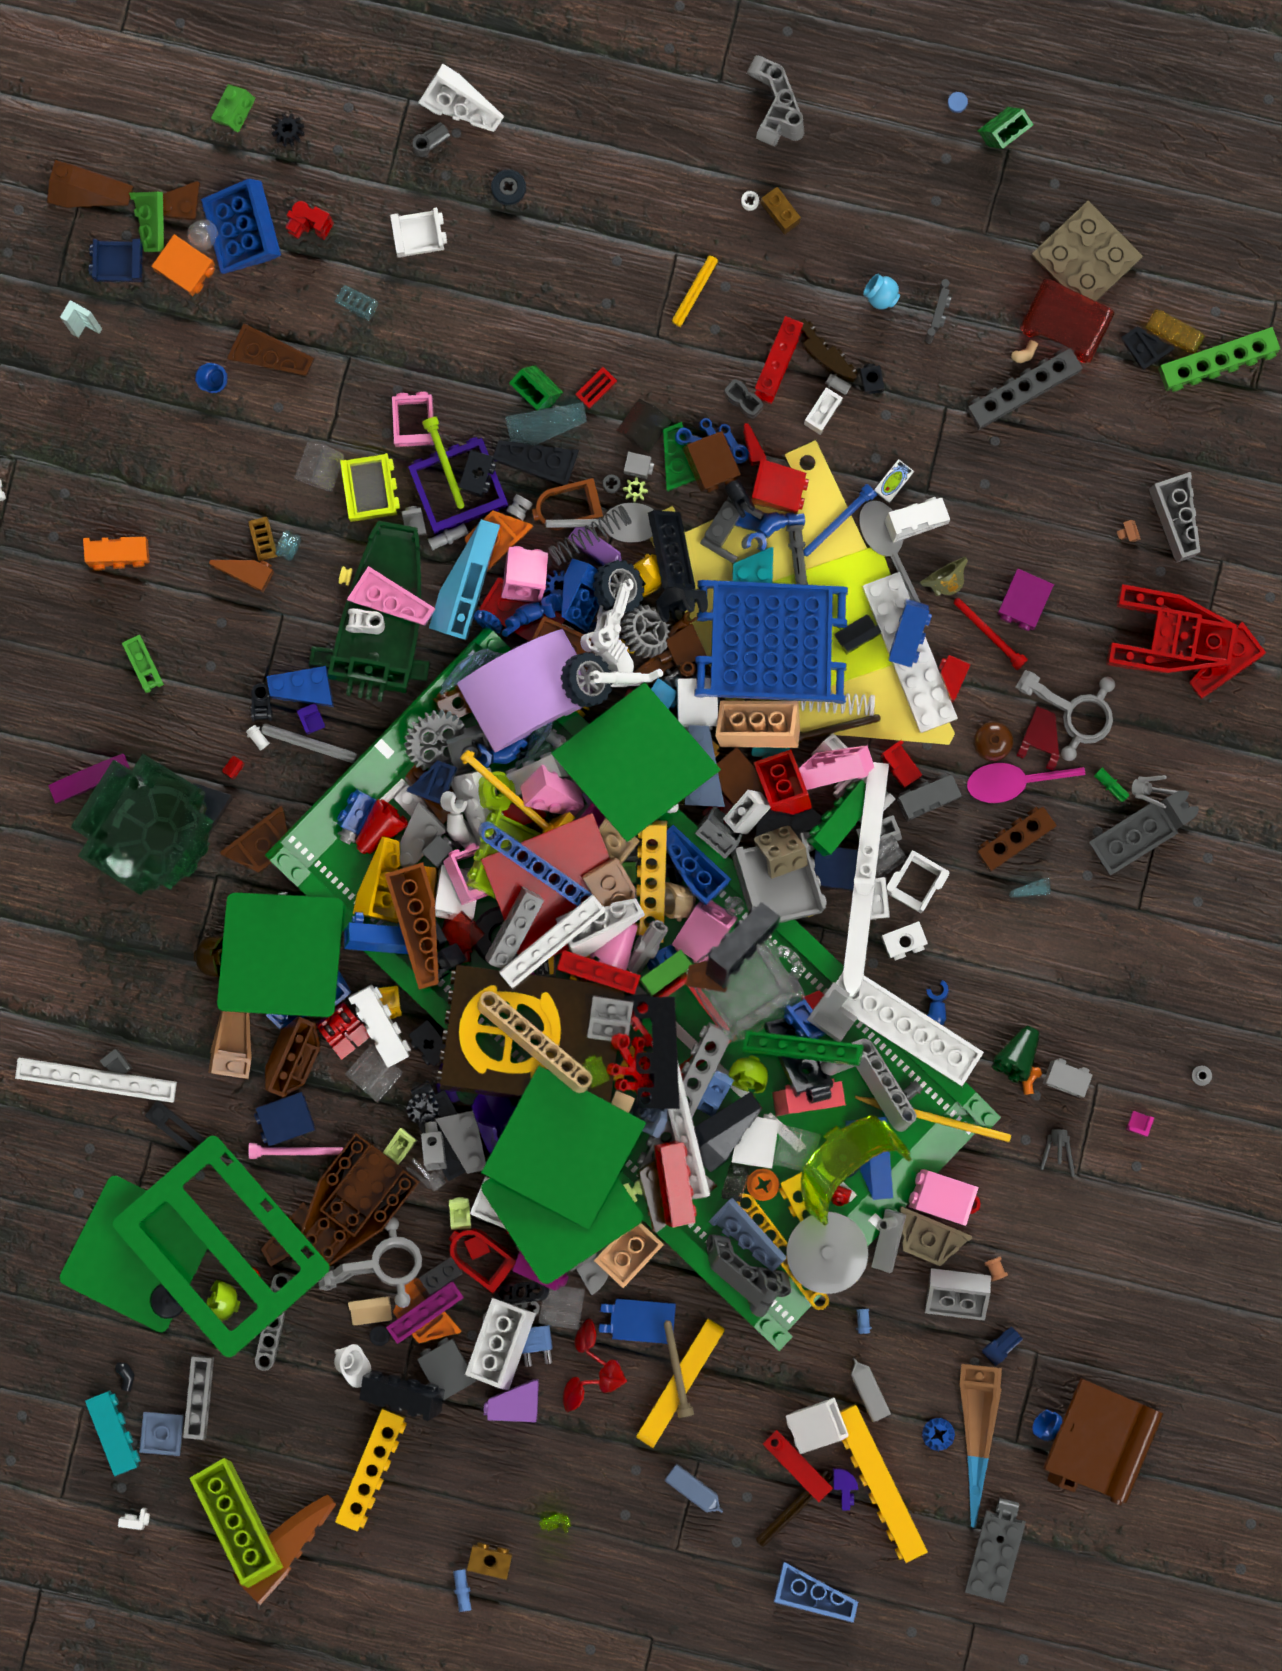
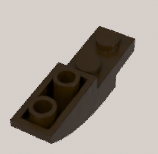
M805 318L799 321L804 323L801 331L806 341L802 347L808 355L833 375L837 374V377L843 380L855 382L857 371L852 364L848 365L844 360L846 356L840 348L836 349L834 345L827 350L826 347L828 345L826 341L816 335L814 325L810 321L807 322Z

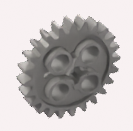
M433 710L432 716H429L426 712L424 719L418 717V724L412 722L414 728L407 729L410 735L404 737L407 741L404 743V746L407 749L405 752L409 756L408 758L416 767L420 766L423 771L426 768L430 770L437 760L446 764H452L448 748L444 750L447 747L445 740L463 735V729H466L462 720H459L456 714L453 716L450 711L445 715L444 711L441 710L439 715H437L435 710Z

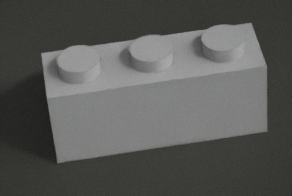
M931 1268L925 1313L985 1321L991 1293V1276Z

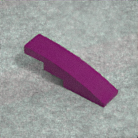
M120 754L48 785L55 804L73 796L81 795L93 788L101 787L130 773L131 770L125 755Z

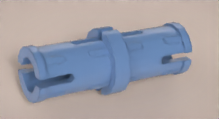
M466 1569L453 1571L456 1588L454 1593L457 1595L459 1612L472 1610Z

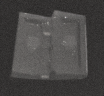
M893 835L879 844L875 878H883L906 860L905 853L899 847Z
M371 1044L345 1075L378 1102L404 1072L395 1064L387 1067L377 1048Z

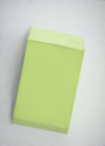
M400 1128L383 1153L399 1165L418 1140L403 1128Z

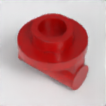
M832 1184L829 1199L834 1205L843 1206L849 1203L852 1190Z

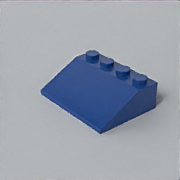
M246 179L201 199L221 274L265 263L281 256L261 181Z

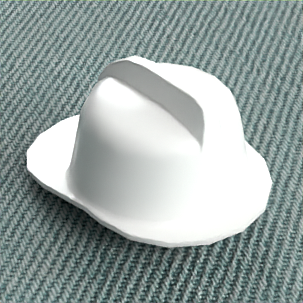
M352 1344L348 1347L336 1349L335 1368L352 1387L360 1388L363 1376L371 1371L369 1360L358 1345Z

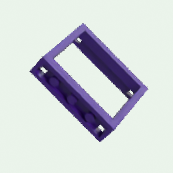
M477 437L467 440L465 445H453L446 452L447 458L450 459L479 447L481 453L489 455L483 439H478ZM438 453L431 454L430 458L426 460L417 459L411 462L412 465L408 466L435 535L442 533L445 529L450 530L463 523L465 524L486 516L492 510L499 511L509 507L494 471V474H490L499 499L436 523L417 471L439 463Z

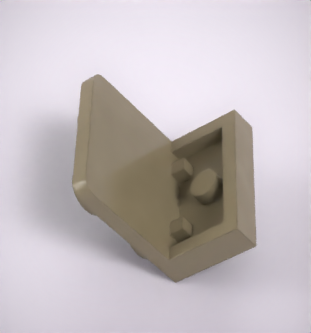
M784 826L754 838V843L767 859L768 875L771 879L808 866L806 847L790 826Z

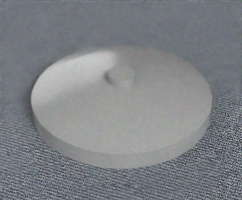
M833 1212L813 1214L802 1220L791 1233L787 1244V1261L794 1277L809 1290L823 1294L838 1293L855 1284L863 1274L868 1260L867 1242L861 1229L851 1219Z

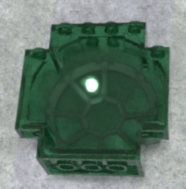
M144 754L141 755L133 770L128 769L113 759L70 827L88 838L78 857L139 895H142L146 890H156L161 884L171 890L178 881L185 876L190 877L196 871L198 862L208 851V846L210 845L208 842L209 832L214 821L205 816L207 807L203 799L206 792Z

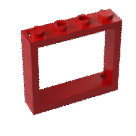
M683 973L652 997H668L686 984L688 973ZM688 987L713 1023L731 1032L700 988ZM646 1002L637 1007L639 1013L645 1014L647 1012L648 1005ZM633 1010L630 1025L635 1031L639 1029L643 1034L641 1038L645 1039L646 1047L651 1045L653 1048L652 1036L639 1018L634 1015ZM733 1034L729 1043L735 1039ZM710 1042L705 1046V1049L708 1051L713 1050L715 1042ZM692 1056L685 1062H683L681 1065H679L680 1072L682 1071L684 1064L686 1062H690ZM698 1060L696 1062V1067L703 1063L705 1060Z

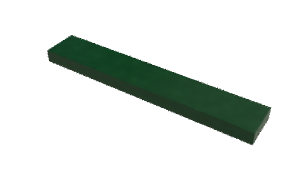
M312 646L309 666H326L329 669L334 649ZM413 660L409 680L427 682L430 662Z

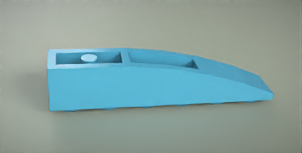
M480 520L439 591L435 605L436 610L433 613L429 626L430 629L465 640L468 638L500 525Z

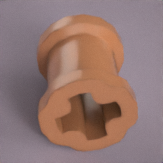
M1001 1256L984 1263L992 1276L991 1282L1008 1276V1273L1004 1271L1001 1264Z

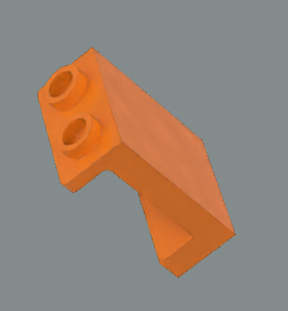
M174 234L153 263L152 268L158 274L164 275L186 290L193 297L195 293L198 294L204 286L203 281L206 277L209 278L213 274L215 264L209 257Z

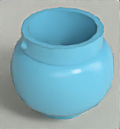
M879 274L874 275L870 279L863 292L864 296L868 298L869 303L880 310L888 307L892 308L900 297L897 283L888 276L882 277Z

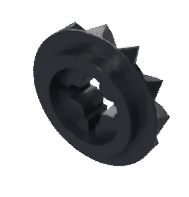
M421 1093L409 1100L407 1114L410 1120L416 1124H425L433 1121L435 1116L438 1115L439 1106L432 1095ZM426 1103V1109L429 1111H424L420 1116V1111L417 1108H422Z

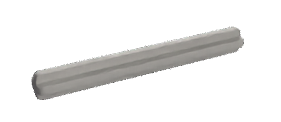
M264 724L261 733L350 763H354L357 754L355 752L269 724Z

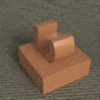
M1133 520L1123 522L1125 529L1117 531L1118 537L1121 540L1126 538L1130 542L1141 540L1136 523Z

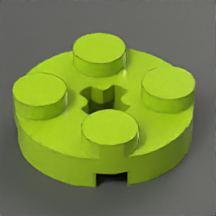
M500 771L491 772L516 794L514 783L512 780L509 781L506 777L507 774ZM481 777L478 788L480 805L492 812L498 809L502 811L507 810L513 802L501 792L496 796L495 786L486 778Z

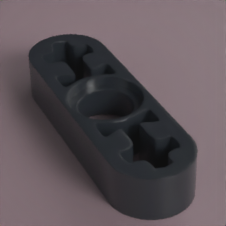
M535 1281L500 1285L495 1291V1299L509 1304L542 1301L549 1295V1288ZM524 1287L525 1295L520 1298L519 1290ZM541 1288L538 1294L532 1292V1290H539ZM506 1292L512 1293V1296L506 1295L503 1298V1294H505Z

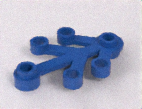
M704 418L700 421L699 428L705 431L708 436L716 433L710 419ZM703 422L708 423V428L703 426ZM722 424L718 428V432L721 431V428H726L727 433H724V436L730 446L729 448L736 464L744 463L749 456L748 449L742 444H737L730 432L729 425ZM681 428L675 434V440L680 445L690 444L702 439L692 436L691 431L687 428ZM679 435H684L685 440H681ZM735 452H740L741 457H737Z

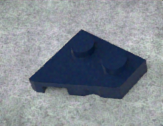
M437 760L430 770L424 772L419 777L420 779L412 786H409L406 791L441 805V796L444 792L449 791L457 767Z

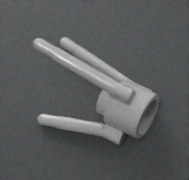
M1166 775L1139 776L1132 784V793L1136 795L1135 798L1143 799L1162 808L1167 806L1146 795H1150L1151 792L1174 794L1178 791L1155 788L1148 782L1166 779Z

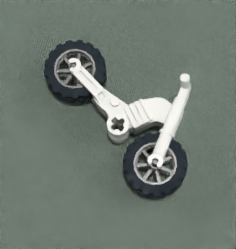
M624 560L612 561L598 568V573L594 575L595 582H593V588H595L594 596L597 597V602L600 605L596 629L594 632L584 634L581 637V647L586 652L572 656L565 662L566 665L561 670L563 671L560 677L563 682L561 684L562 689H565L566 697L570 698L573 704H578L579 707L601 704L602 701L608 698L607 695L611 693L612 688L610 687L640 686L641 683H650L663 676L661 669H657L649 674L633 673L634 665L632 658L627 652L628 647L619 640L622 616L624 613L633 611L634 608L640 605L639 602L643 600L642 593H644V587H642L643 579L640 578L639 571L634 569V565L631 563L627 564V561Z

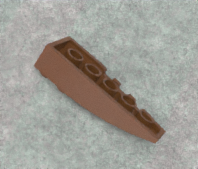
M422 862L385 874L419 990L439 984L435 900L424 863Z
M327 1494L306 1506L268 1536L284 1568L249 1588L241 1585L236 1573L233 1574L237 1583L258 1604L261 1605L292 1569L289 1565L294 1558L299 1559L303 1553L300 1550L305 1542H310L313 1539L315 1528L322 1526L335 1507L336 1503L330 1495Z

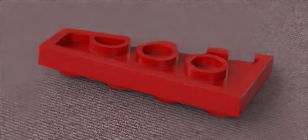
M1241 622L1236 629L1230 665L1202 668L1189 684L1200 699H1203L1263 657L1266 652L1245 624Z

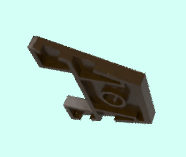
M655 1157L639 1169L637 1174L643 1196L646 1200V1209L651 1219V1228L653 1232L657 1233L666 1226L664 1211L660 1206L662 1197ZM706 1176L709 1192H711L718 1186Z

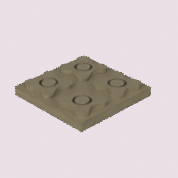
M1089 201L1031 254L1085 311L1143 257Z

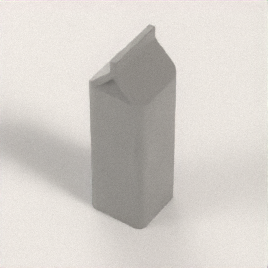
M852 1358L854 1364L850 1376L871 1421L875 1422L890 1415V1410L870 1367Z

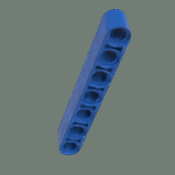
M484 822L479 826V836L487 844L576 906L581 904L582 897H590L592 895L583 886L493 823ZM489 828H492L493 834L489 837H485V831ZM503 840H509V845L506 848L500 847ZM520 851H525L523 859H517V854ZM541 862V868L534 871L533 865ZM557 873V879L549 882L550 875ZM572 884L573 890L565 893L566 886Z

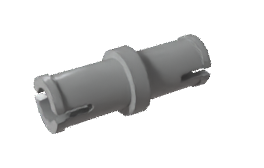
M463 523L450 530L445 529L443 533L427 540L433 551L445 544H453L454 540L469 533Z

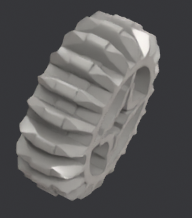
M639 605L633 611L623 616V620L620 623L623 627L620 632L624 633V635H622L621 639L626 640L625 646H630L629 652L635 651L636 656L641 655L642 658H653L661 654L668 647L666 640L669 637L667 634L671 631L667 628H669L670 624L662 621L655 607L650 608L649 605Z

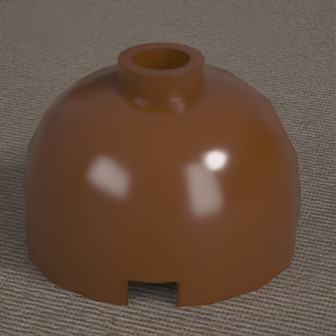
M989 722L983 724L974 735L973 745L981 758L986 761L996 762L1009 755L1013 747V736L1007 726L999 722Z

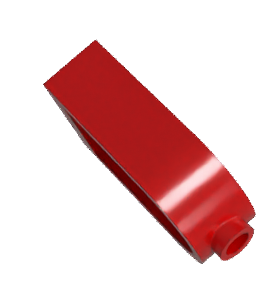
M465 1229L460 1233L455 1230L448 1239L452 1242L450 1245V1255L457 1266L492 1293L496 1291L509 1274L517 1260L514 1254L480 1229ZM475 1235L506 1258L490 1280L486 1279L458 1256L457 1242L462 1236Z

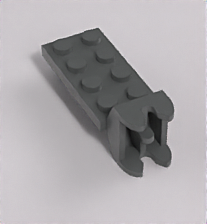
M1188 791L1175 792L1162 800L1161 803L1165 804L1166 808L1150 803L1089 842L1110 876L1178 834V828L1196 817L1199 808L1189 807L1188 802L1185 801L1189 795Z

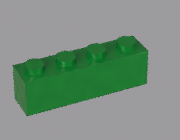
M863 780L850 782L845 788V794L839 796L834 801L832 810H828L821 817L823 821L819 826H814L809 832L810 837L806 841L823 857L834 852L862 817L866 783Z

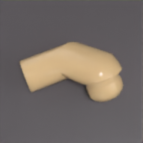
M1029 340L1026 349L1012 352V360L1017 363L1030 361L1038 343Z

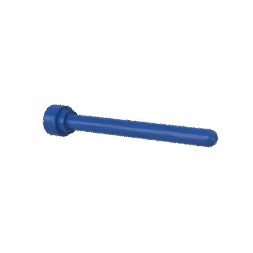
M868 484L862 487L859 493L860 496L803 550L804 556H809L865 501H872L877 496L876 492Z

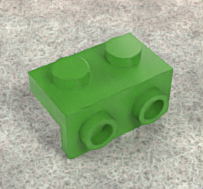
M228 84L211 119L216 123L229 126L234 131L239 132L255 101V97L245 89Z

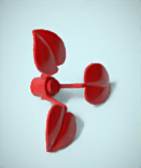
M590 1318L579 1328L575 1337V1347L580 1353L585 1351L586 1354L602 1364L604 1368L599 1372L600 1380L580 1382L578 1377H573L568 1381L563 1392V1404L566 1412L574 1411L581 1405L584 1398L583 1386L586 1384H599L601 1392L609 1393L627 1382L618 1361L611 1359L606 1363L590 1351V1348L595 1345L596 1341L595 1326Z

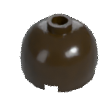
M223 937L207 938L195 950L193 958L203 974L220 977Z

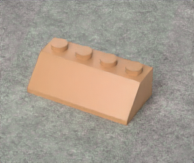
M720 701L715 735L720 747L798 748L800 735L798 701Z

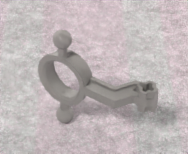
M1027 670L1023 672L1015 687L1016 689L1029 696L1034 692L1039 698L1065 711L1063 716L1064 727L1068 735L1073 739L1069 746H1065L1061 751V756L1064 760L1072 761L1076 758V748L1080 742L1084 744L1096 743L1104 739L1110 732L1113 723L1112 711L1108 703L1103 699L1107 692L1115 688L1114 679L1111 677L1102 678L1099 683L1100 690L1097 696L1091 694L1081 695L1068 702L1053 694L1044 685L1038 683L1040 677ZM1082 702L1096 703L1105 713V726L1095 735L1080 734L1071 723L1073 709Z
M393 1216L385 1227L389 1233V1238L377 1245L372 1254V1260L346 1263L334 1269V1266H330L328 1274L318 1282L319 1289L325 1291L332 1290L337 1287L336 1283H343L354 1275L375 1273L383 1283L397 1287L398 1294L395 1296V1304L400 1308H405L411 1301L410 1296L405 1292V1285L417 1277L421 1269L422 1256L420 1250L412 1241L404 1237H397L396 1230L399 1227V1221ZM394 1247L403 1248L413 1256L415 1265L407 1276L392 1278L381 1270L379 1260L388 1249Z

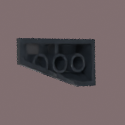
M749 1092L694 1128L703 1166L710 1172L715 1171L729 1159L730 1153L742 1140L740 1138L746 1129L750 1128L763 1109L752 1092Z

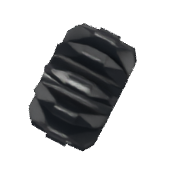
M283 113V119L281 120L276 117L277 124H272V129L275 130L272 132V136L277 137L276 142H282L283 147H286L288 142H290L291 147H294L293 141L300 143L301 139L298 136L302 137L305 135L302 131L305 126L300 123L301 119L299 117L294 119V115L291 113L289 118H287L285 113ZM285 128L291 129L292 132H288V131L285 132L284 129H285Z

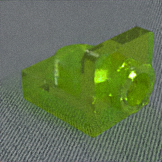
M595 1055L588 1057L584 1060L585 1063L582 1064V1067L592 1076L591 1089L610 1081L601 1056L598 1058Z
M563 1512L539 1520L542 1530H554L561 1523L565 1534L569 1533L568 1527H571L568 1515L564 1516Z

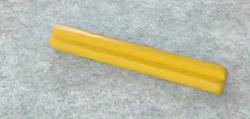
M708 256L673 317L672 323L676 326H682L718 262L715 257Z

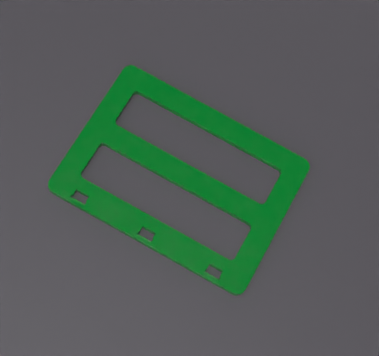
M209 1136L113 1221V1227L217 1349L227 1358L234 1357L326 1276L330 1270L327 1261L217 1136ZM226 1154L233 1163L227 1166L220 1158ZM205 1166H213L300 1266L301 1271L279 1291L273 1292L184 1190V1185ZM265 1199L273 1207L269 1212L261 1206ZM164 1202H168L257 1304V1310L233 1331L228 1330L140 1228V1223ZM305 1246L314 1254L309 1259L301 1251Z

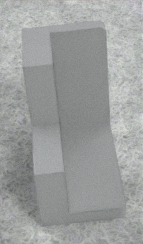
M833 982L807 1020L837 1042H841L857 1019L856 1016L842 1007L850 993Z

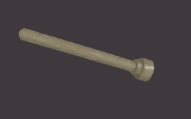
M667 1320L664 1322V1329L680 1403L677 1413L678 1418L694 1415V1411L687 1401L672 1323Z

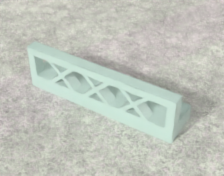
M71 300L60 316L71 334L78 338L85 326L97 333H100L102 330L89 310Z

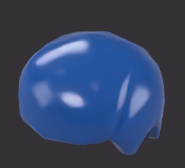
M206 363L198 368L195 381L201 390L217 393L225 388L227 373L219 364Z
M1044 1410L1034 1420L1032 1426L1033 1433L1044 1441L1055 1440L1063 1422L1062 1417L1056 1412Z

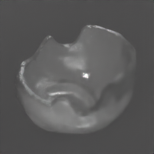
M205 219L191 224L187 231L189 245L198 251H206L213 247L218 236L215 224Z

